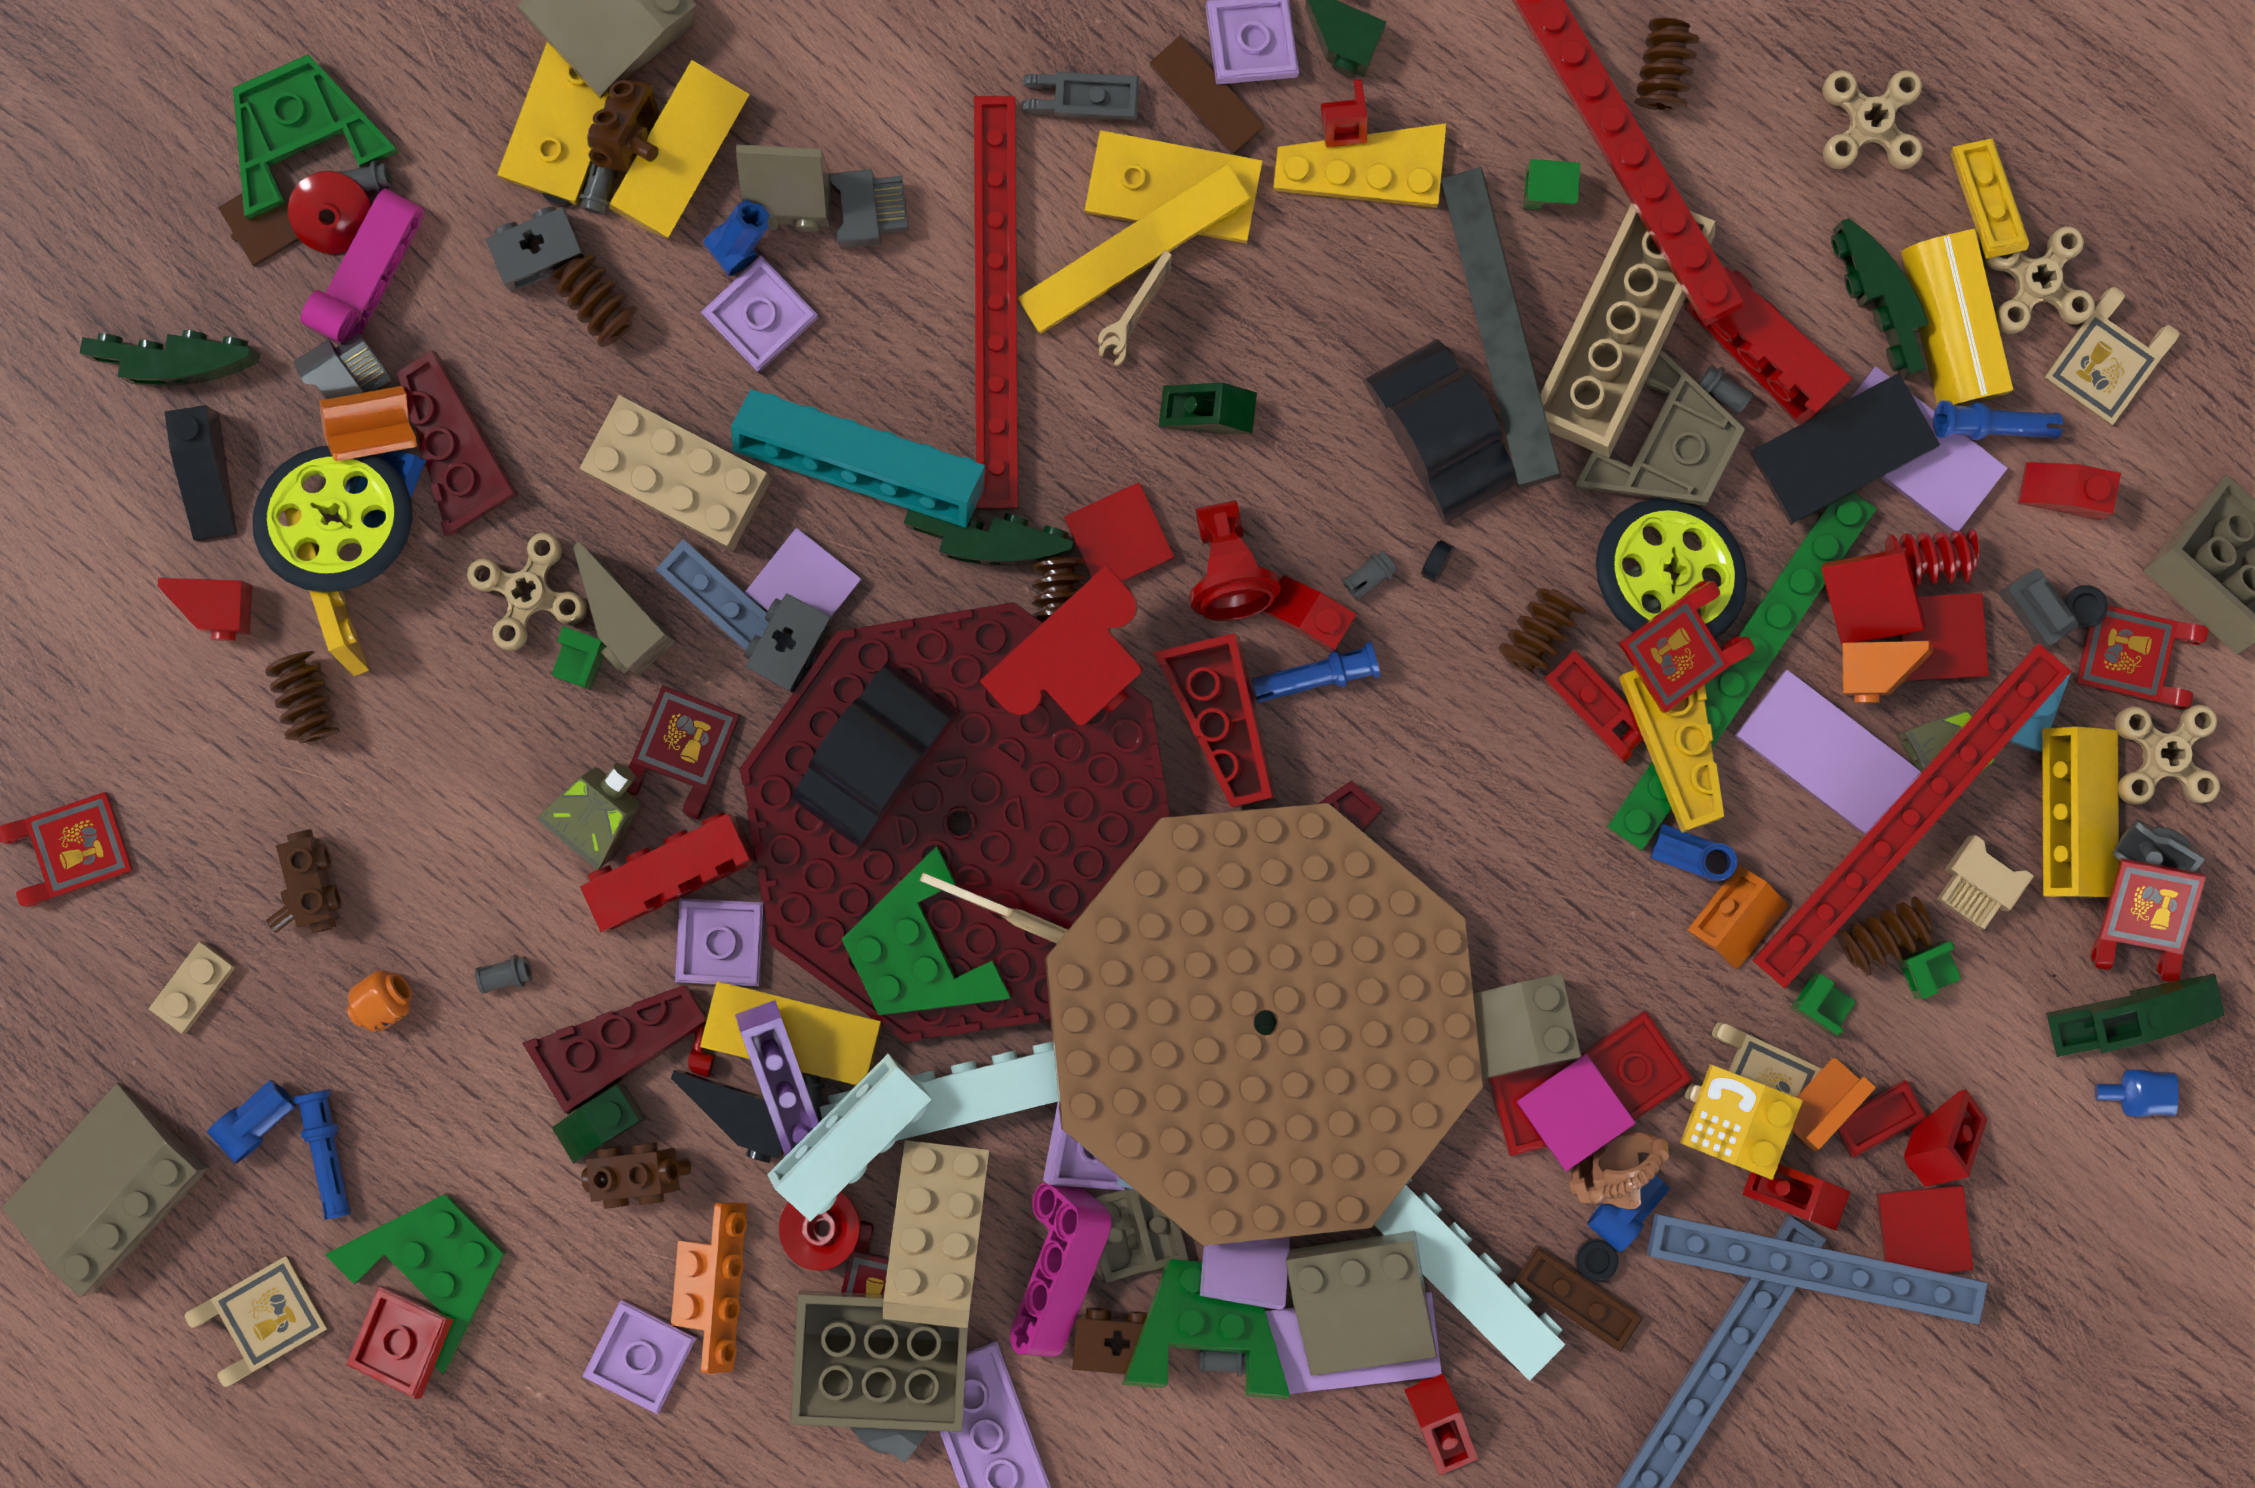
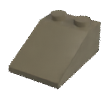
M736 144L742 202L749 200L752 203L762 204L770 214L767 221L769 226L767 230L778 229V224L795 225V230L803 232H818L820 226L830 227L833 185L830 178L831 172L822 149Z
M578 542L573 546L579 571L598 638L607 646L601 652L617 670L620 669L624 674L630 670L640 676L672 647L676 641L596 554L581 542Z
M1562 973L1473 994L1482 1080L1575 1061L1581 1057Z

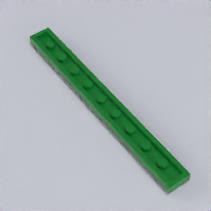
M1851 493L1824 508L1737 635L1742 638L1749 637L1755 647L1754 652L1732 664L1705 684L1707 697L1705 707L1708 724H1711L1712 748L1824 587L1825 581L1821 570L1823 563L1842 560L1877 508L1855 493ZM1652 760L1606 826L1608 830L1639 851L1644 849L1671 810L1670 803Z

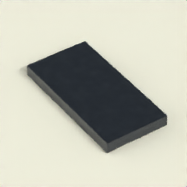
M1897 373L1753 449L1750 454L1790 525H1793L1935 450L1940 446V443L1900 373Z

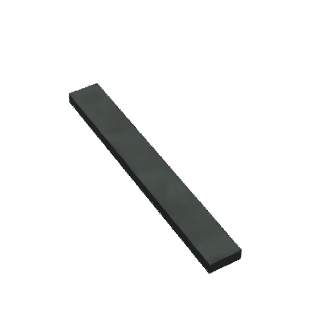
M1478 167L1442 178L1441 182L1518 485L1523 489L1561 478L1482 168Z

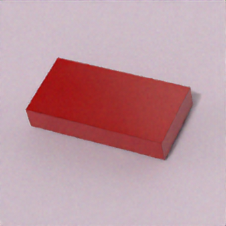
M1902 1080L1863 1101L1838 1128L1837 1133L1850 1157H1855L1922 1121L1927 1116L1907 1080Z

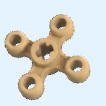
M1839 70L1830 74L1823 83V97L1831 105L1840 106L1847 111L1850 117V126L1846 132L1833 136L1825 144L1823 158L1826 164L1833 169H1845L1854 162L1861 145L1875 142L1884 147L1887 152L1888 161L1895 168L1904 170L1916 165L1922 157V143L1914 135L1905 134L1898 129L1895 123V113L1897 109L1910 105L1919 97L1922 91L1920 77L1913 71H1899L1890 79L1886 92L1882 96L1867 97L1858 89L1857 80L1850 72ZM1834 84L1842 85L1845 92L1837 91ZM1899 84L1906 85L1909 93L1903 92ZM1868 113L1874 114L1873 120L1879 119L1880 123L1876 127L1871 126L1872 120H1865ZM1835 147L1842 148L1846 156L1838 155ZM1900 147L1908 149L1910 156H1904L1900 151Z
M2069 226L2057 229L2049 237L2045 255L2038 259L2028 258L2022 252L2007 254L2006 259L2000 256L1986 259L1984 254L1985 263L1989 268L1995 271H2005L2015 279L2017 292L2014 298L2004 302L1995 313L1998 328L2001 332L2006 334L2021 332L2030 322L2033 306L2039 302H2048L2058 309L2061 319L2069 324L2077 325L2083 323L2092 316L2095 310L2093 297L2084 290L2069 288L2063 282L2062 267L2064 263L2074 259L2084 246V238L2078 229ZM2061 239L2067 240V242L2070 245V249H2067L2062 245ZM2035 274L2038 279H2045L2046 284L2043 287L2040 282H2033L2032 277ZM2072 302H2076L2080 306L2081 312H2076L2073 309ZM2008 312H2013L2016 315L2017 322L2009 319Z
M541 532L531 537L527 545V564L519 572L506 573L501 570L496 562L486 558L475 560L468 568L467 577L472 587L482 592H501L507 599V613L503 619L495 624L492 632L494 642L503 650L516 651L524 646L528 637L527 621L537 611H549L559 622L570 626L579 624L586 617L587 604L580 595L574 592H554L547 584V572L553 564L558 562L562 554L561 543L550 533ZM544 543H549V553L545 556H540V546ZM488 568L490 570V577L488 580L481 582L479 578L480 573ZM525 583L532 587L536 586V589L530 592L532 599L529 601L519 597L524 592L523 585ZM574 602L576 606L574 613L565 615L564 607L566 604ZM514 628L516 632L514 639L506 641L504 637L506 630Z
M2195 705L2187 708L2180 716V724L2177 729L2169 734L2157 730L2152 724L2150 714L2142 707L2132 706L2120 711L2115 718L2114 724L2118 734L2124 739L2135 741L2143 749V764L2135 772L2127 773L2118 782L2120 798L2127 804H2144L2154 795L2157 782L2163 777L2168 776L2180 782L2184 795L2194 803L2201 804L2215 799L2220 792L2219 779L2211 771L2202 770L2195 766L2192 761L2193 753L2191 749L2195 741L2209 736L2217 727L2218 720L2213 709L2205 705ZM2196 715L2202 719L2201 728L2195 724ZM2131 716L2137 721V728L2135 730L2129 724ZM2166 749L2168 752H2173V760L2169 761L2167 758H2162L2161 750ZM2199 780L2203 781L2205 785L2203 793L2198 790ZM2134 782H2137L2140 786L2138 795L2132 790Z

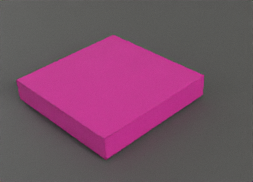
M1587 1054L1517 1101L1521 1110L1565 1172H1568L1636 1125Z

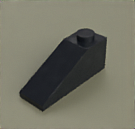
M207 405L165 411L170 454L193 540L200 541L237 535L219 413Z
M680 1069L673 1071L671 1079L738 1146L747 1148L746 1156L766 1163H770L771 1157L778 1159L783 1156L784 1152L764 1097Z

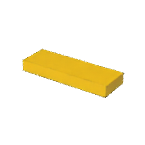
M1993 138L1953 146L1950 155L1986 259L2026 251L2029 240Z

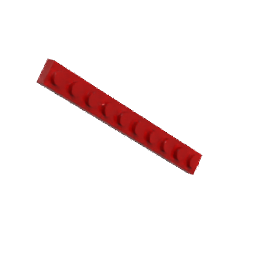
M1512 0L1704 327L1741 309L1744 301L1565 1Z
M974 96L976 462L985 465L984 491L976 509L1018 510L1015 96Z
M2037 643L1752 959L1753 962L1785 989L2072 671L2041 644Z

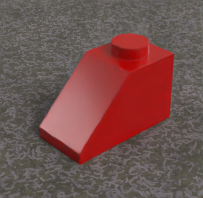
M2027 462L2025 464L2018 504L2101 520L2114 513L2121 473L2081 464Z
M1283 575L1280 579L1281 590L1278 597L1262 612L1327 652H1334L1357 614L1322 592Z
M158 578L157 586L198 630L211 633L210 640L236 641L237 634L250 635L251 584L241 580Z
M1967 1089L1958 1091L1912 1130L1903 1158L1908 1168L1916 1174L1924 1187L1970 1176L1987 1118Z
M1778 1164L1773 1180L1750 1172L1742 1195L1836 1231L1851 1191Z
M1443 1373L1433 1378L1421 1380L1416 1385L1404 1389L1439 1476L1478 1460L1461 1411Z

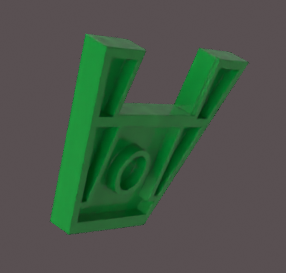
M309 54L233 87L244 217L248 220L286 203L271 170V165L342 133L345 134L360 168L370 166L372 161L377 160L379 162L399 153L392 143Z
M939 845L842 938L878 1015L1012 998L994 959L956 977L928 921L920 901L942 890L919 881L922 873L952 885L956 884V880Z
M446 1193L324 1255L353 1284L358 1283L386 1256L442 1314L454 1319L435 1364V1367L443 1375L446 1373L506 1252Z
M1170 1259L1164 1267L1122 1385L1150 1388L1166 1387L1168 1385V1348L1176 1347L1246 1354L1245 1396L1282 1400L1289 1398L1290 1392L1264 1307L1200 1296L1202 1262Z

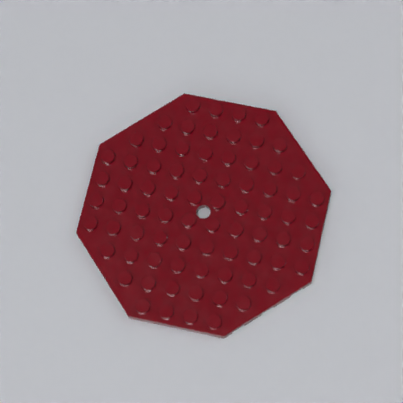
M1015 602L837 631L740 767L742 785L745 788L748 806L747 815L752 844L754 843L758 866L757 875L761 899L764 902L768 926L766 928L769 944L873 1020L881 1021V1025L905 1043L1051 1019L1045 957L1056 943L1018 928L1001 915L987 911L944 891H940L920 901V904L955 976L964 974L994 959L1012 998L878 1015L842 938L936 846L939 845L956 880L954 886L1007 908L1023 910L1069 930L1131 852L1140 844L1154 824L1160 818L1171 817L1152 701L1135 688L1128 685L1123 690L1128 697L1110 714L1103 708L1088 723L1079 726L1046 690L1043 691V701L1037 709L1028 714L1016 715L1004 709L979 682L1043 623ZM891 662L956 708L958 713L860 849L791 800V797L808 771V765L813 755L834 724L851 703L860 697L886 663ZM963 811L968 813L972 821V826L968 833L963 835L956 834L950 829L949 817L953 812Z

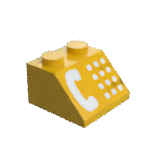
M1710 1064L1680 1143L1773 1180L1803 1100Z

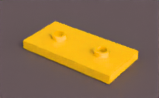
M548 42L545 45L497 176L501 180L560 198L577 206L579 194L583 191L592 162L589 158L591 148L587 142L588 130L594 123V114L604 108L605 101L610 92L600 99Z
M1100 130L1084 211L1085 214L1135 223L1229 163L1251 201L1197 235L1247 244L1263 160Z

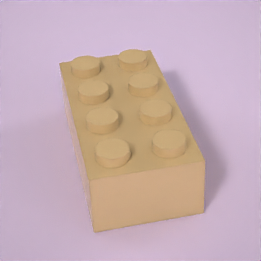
M618 395L579 468L587 476L732 552L772 480L768 473L620 395Z
M905 1140L883 1299V1319L968 1329L989 1150Z

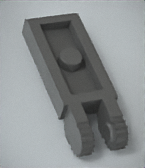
M1057 72L1056 75H1024V87L1035 90L1056 88L1055 100H1023V112L1039 115L1055 114V117L1137 121L1138 76Z

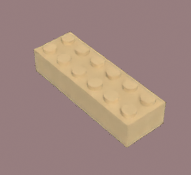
M1632 203L1540 393L1550 433L1608 458L1619 439L1686 298V294ZM1690 211L1711 246L1715 237V221Z

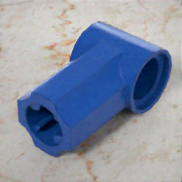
M749 200L737 204L725 223L714 229L703 241L704 246L728 277L744 270L758 255L754 248L769 228L767 221L770 216L762 204H755Z
M1664 824L1660 828L1650 859L1715 883L1729 878L1737 868L1736 853L1728 845L1715 843L1687 832L1681 833V830ZM1716 851L1725 856L1727 868L1722 874H1713L1707 869L1705 860L1708 853Z
M269 1080L239 1108H233L218 1119L208 1129L207 1133L234 1164H237L251 1154L264 1141L263 1136L297 1106L293 1098L282 1086L274 1080Z
M1655 1175L1651 1181L1649 1180L1640 1189L1641 1205L1638 1208L1623 1209L1612 1204H1601L1591 1215L1587 1225L1620 1253L1637 1237L1644 1226L1642 1222L1671 1188Z

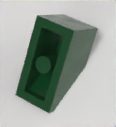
M1306 0L1305 9L1326 61L1332 63V68L1342 75L1355 77V74L1365 77L1384 33L1386 21L1337 0Z
M1223 382L1163 385L1159 427L1221 435L1252 434L1257 392Z
M622 1083L583 1105L554 1125L552 1129L571 1161L575 1163L646 1118L625 1083Z

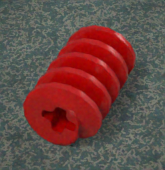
M1956 530L1950 534L1949 538L1942 531L1936 532L1933 538L1928 533L1922 532L1917 535L1916 540L1911 534L1905 533L1900 537L1899 542L1895 535L1889 534L1885 543V552L1902 548L1907 549L1916 586H1920L1923 573L1928 574L1932 585H1937L1940 572H1944L1948 584H1953L1957 571H1961L1965 583H1970L1973 571L1977 569L1979 561V542L1975 530H1969L1966 536L1962 531Z

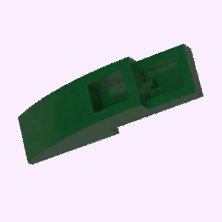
M1851 219L1842 220L1833 229L1834 235L1831 236V244L1837 259H1843L1847 274L1844 275L1846 290L1851 298L1856 297L1859 307L1875 302L1876 308L1873 309V317L1878 330L1886 334L1890 346L1886 349V354L1891 369L1894 372L1898 371L1903 380L1916 376L1926 369L1914 334L1929 324L1921 303L1910 282L1883 246Z
M182 330L181 336L167 334L165 350H163L164 344L158 342L138 340V346L122 344V337L98 333L97 339L82 337L79 354L92 361L119 365L118 377L128 383L150 386H178L220 379L259 363L260 358L258 352L248 347L247 340L224 336L222 343L207 340V334L191 330Z
M908 509L904 520V525L907 529L942 539L939 548L940 556L961 562L991 566L1031 565L1044 561L1045 558L1071 555L1074 549V541L1067 539L1068 532L1051 526H1045L1043 531L1027 527L1029 520L1009 513H1005L1003 519L994 516L989 532L982 530L983 523L970 519L965 528Z
M2215 973L2129 991L2130 996L2046 1013L2056 1057L2094 1049H2100L2101 1053L2123 1049L2181 1033L2224 1016Z

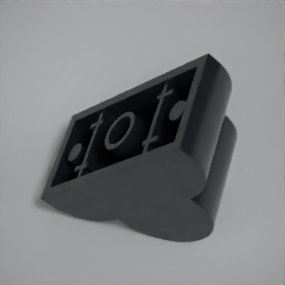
M1435 339L1363 380L1444 525L1518 483L1513 463L1502 443L1503 436L1500 425L1486 396L1468 370L1463 366L1459 367L1448 349L1440 340Z
M886 663L860 697L855 699L824 738L808 765L809 769L796 787L791 800L861 849L958 713V710L893 663Z

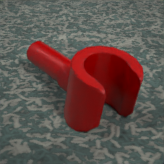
M704 1025L695 1031L693 1049L690 1052L687 1064L692 1073L709 1077L715 1056L704 1053V1048L700 1047L705 1029Z

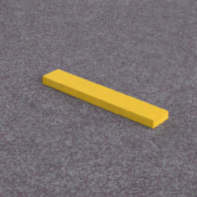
M1227 163L1017 298L1038 332L1042 334L1157 261L1164 250L1171 252L1248 203L1251 199L1229 163Z

